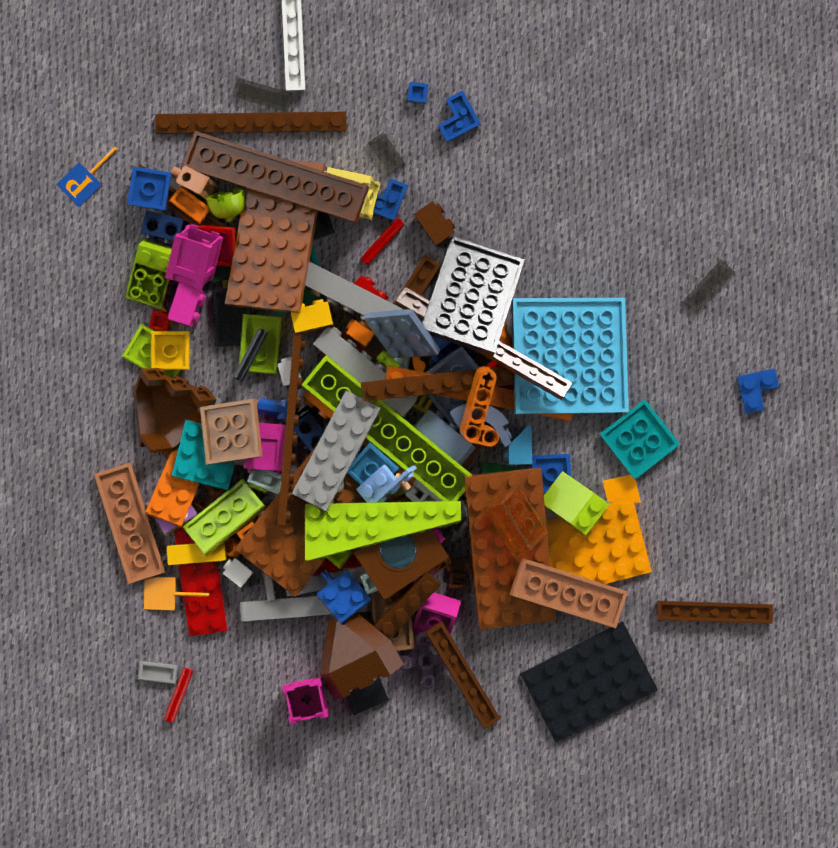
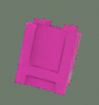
M194 224L187 225L184 231L180 234L177 233L174 237L165 278L176 280L201 290L204 284L214 278L223 237L219 236L220 233L202 231Z
M259 423L263 457L245 459L244 468L248 469V473L252 469L277 471V475L282 472L286 425Z
M321 676L286 683L282 686L283 694L286 695L290 725L297 724L299 721L329 716L330 713ZM304 694L312 696V700L309 701L310 704L308 705L301 701V698H304Z

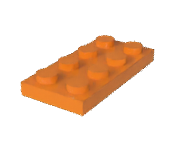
M177 447L168 458L145 514L181 528L200 483L172 477L179 448Z

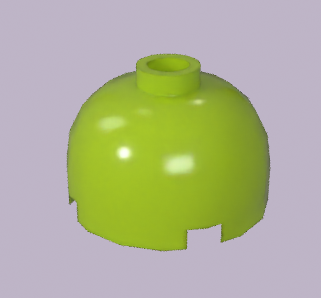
M232 189L234 193H223L224 191L208 196L206 200L213 216L225 219L226 222L236 220V216L241 214L245 207L243 189Z

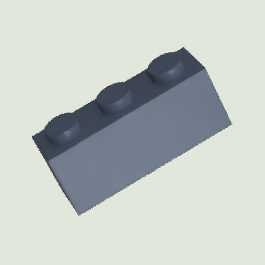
M428 410L415 425V428L458 464L462 465L474 451L475 447L457 433L459 429L451 422L446 424L443 421L445 417L438 411L433 413Z

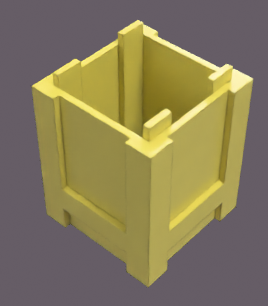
M328 167L327 171L324 172L369 186L359 218L372 220L381 183L374 181L372 176Z

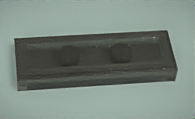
M238 78L233 97L289 112L293 93Z
M720 259L682 302L697 314L735 271Z

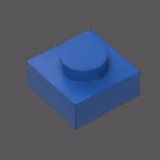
M410 82L407 102L426 104L429 84Z

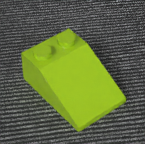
M563 471L544 495L545 507L583 536L589 533L610 505Z

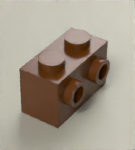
M432 201L417 211L414 217L435 247H437L455 234L453 229L456 227L450 219H445L443 216L444 210L439 203L435 204Z

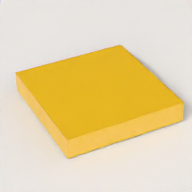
M151 331V368L190 370V332Z

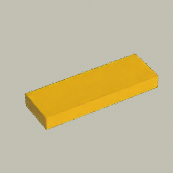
M225 542L207 556L203 554L196 544L167 546L168 565L226 560Z

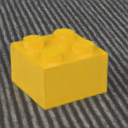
M323 299L316 300L310 306L302 304L300 313L290 312L295 333L305 334L326 329L327 326L329 328L333 327L334 324L328 301L324 302Z

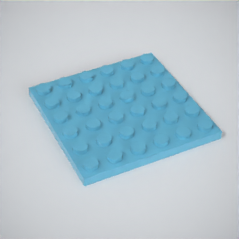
M512 298L513 349L572 382L570 389L561 401L514 373V414L629 412L625 298Z

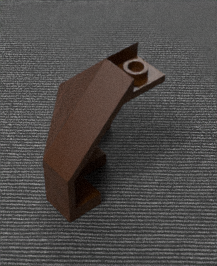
M160 368L141 369L133 391L140 447H147L150 453L161 452L166 457L179 447L185 421L188 420L202 424L200 407L215 405L216 398L208 388L201 385L199 388L190 385L189 380L177 375L174 378L168 376Z
M357 612L343 624H340L336 618L328 619L320 675L334 699L349 696L351 691L357 688L361 690L373 684L376 679L391 675L404 665L390 639Z

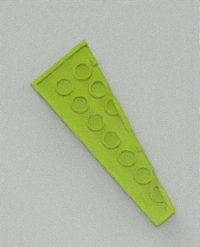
M461 501L334 503L330 505L327 512L312 504H305V561L311 562V560L322 557L326 558L330 555L345 553L360 547L364 548L398 537L402 538L417 532L421 533L436 527L440 528L461 522Z

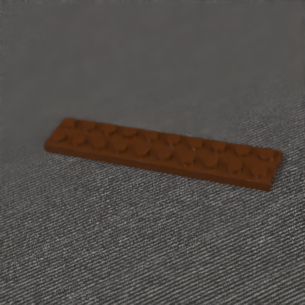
M198 131L194 132L182 167L187 166L201 174L353 223H357L369 190L368 185Z

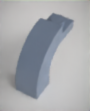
M466 404L449 411L458 428H460ZM489 406L485 422L493 427L498 433L502 445L506 447L511 444L510 439L512 435L507 428L503 429L502 426L509 422L500 411ZM479 409L472 412V417H476L479 414Z

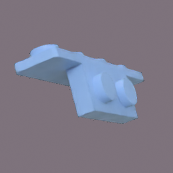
M383 465L356 490L367 503H384L388 499L386 496L389 493L394 494L401 488L399 484L403 481L405 483L414 476L413 472L417 468L412 466L396 478L388 467Z

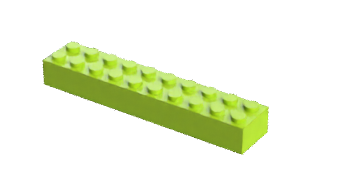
M327 355L302 384L303 387L334 412L345 391L362 398L361 383ZM382 400L369 401L380 407L381 410L366 438L403 469L407 470L415 466L417 469L413 472V477L442 501H457L465 492L464 476H471L472 474Z

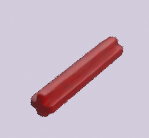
M396 218L364 253L361 260L366 265H369L403 228L404 222Z
M183 668L164 717L165 721L169 723L175 721L193 670Z

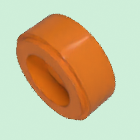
M228 539L225 544L226 556L236 558L240 554L235 550V547L240 542L239 539Z

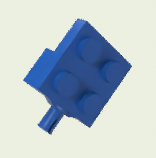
M328 570L321 573L327 584L317 593V597L340 624H343L371 601V598L348 570L335 578L330 575Z

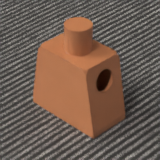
M174 166L171 170V177L176 179L175 183L204 200L213 194L217 186L209 177L187 166H183L182 169Z

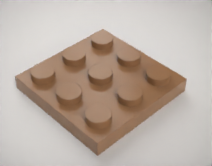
M256 399L200 407L206 465L263 457Z

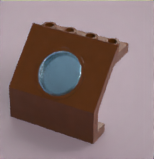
M403 494L395 500H393L392 502L412 501L405 494ZM431 529L368 547L350 550L358 559L387 606L398 600L426 572L434 576L451 564L448 554Z

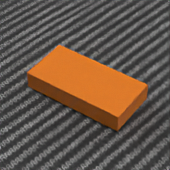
M182 186L177 189L169 200L171 204L199 224L202 223L210 212V208Z

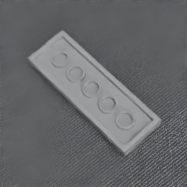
M345 391L292 494L327 512L381 408L370 402H363L362 398Z

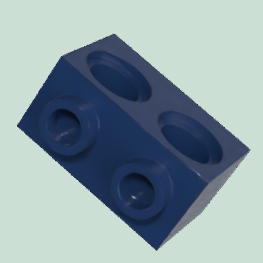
M146 210L141 233L145 235V239L156 241V238L163 239V243L173 245L175 235H167V229L174 226L177 228L176 234H180L183 231L185 221L184 219ZM151 222L158 223L156 231H149L148 226Z
M310 412L299 420V425L295 427L294 434L298 435L297 441L301 439L305 443L303 448L308 455L314 449L311 444L315 438L321 439L324 430ZM303 423H308L311 427L310 432L307 434L300 432V426Z

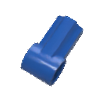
M260 398L257 409L258 415L286 420L288 401Z

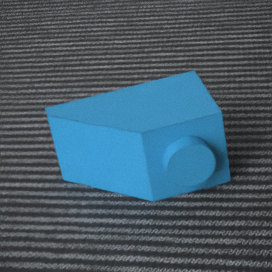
M527 426L511 442L508 449L505 450V461H509V465H532L531 426Z

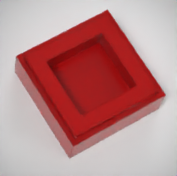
M153 309L149 328L158 331H168L171 322L168 319L169 313Z

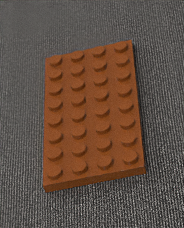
M292 161L321 171H325L326 168L324 163ZM245 188V207L240 215L225 304L235 307L300 313L318 211Z
M315 448L294 473V484H290L289 492H293ZM348 473L344 478V488L341 492H337L334 497V503H367L356 490L360 484ZM279 492L235 547V550L296 597L326 558L322 557L311 560V562L305 561V504L310 503L293 495L292 504L288 503V511H291L290 523H287L286 528L278 527Z
M541 468L464 476L479 630L555 621V609L510 595L521 558L550 566Z

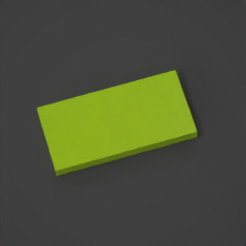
M241 479L184 525L183 528L203 554L207 556L266 509V507L244 479Z

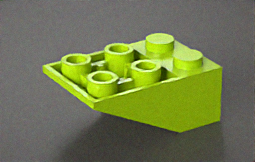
M146 239L140 242L125 298L162 309L171 280L165 278L172 247Z

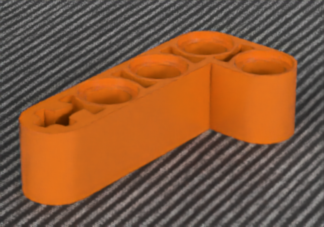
M480 366L475 372L460 425V434L471 443L494 446L499 440V435L491 426L485 425L484 422L497 376L487 366ZM480 391H484V396L477 399V394ZM479 409V414L476 417H472V412ZM469 428H474V432L471 435H466ZM488 432H492L491 438L485 440V435Z

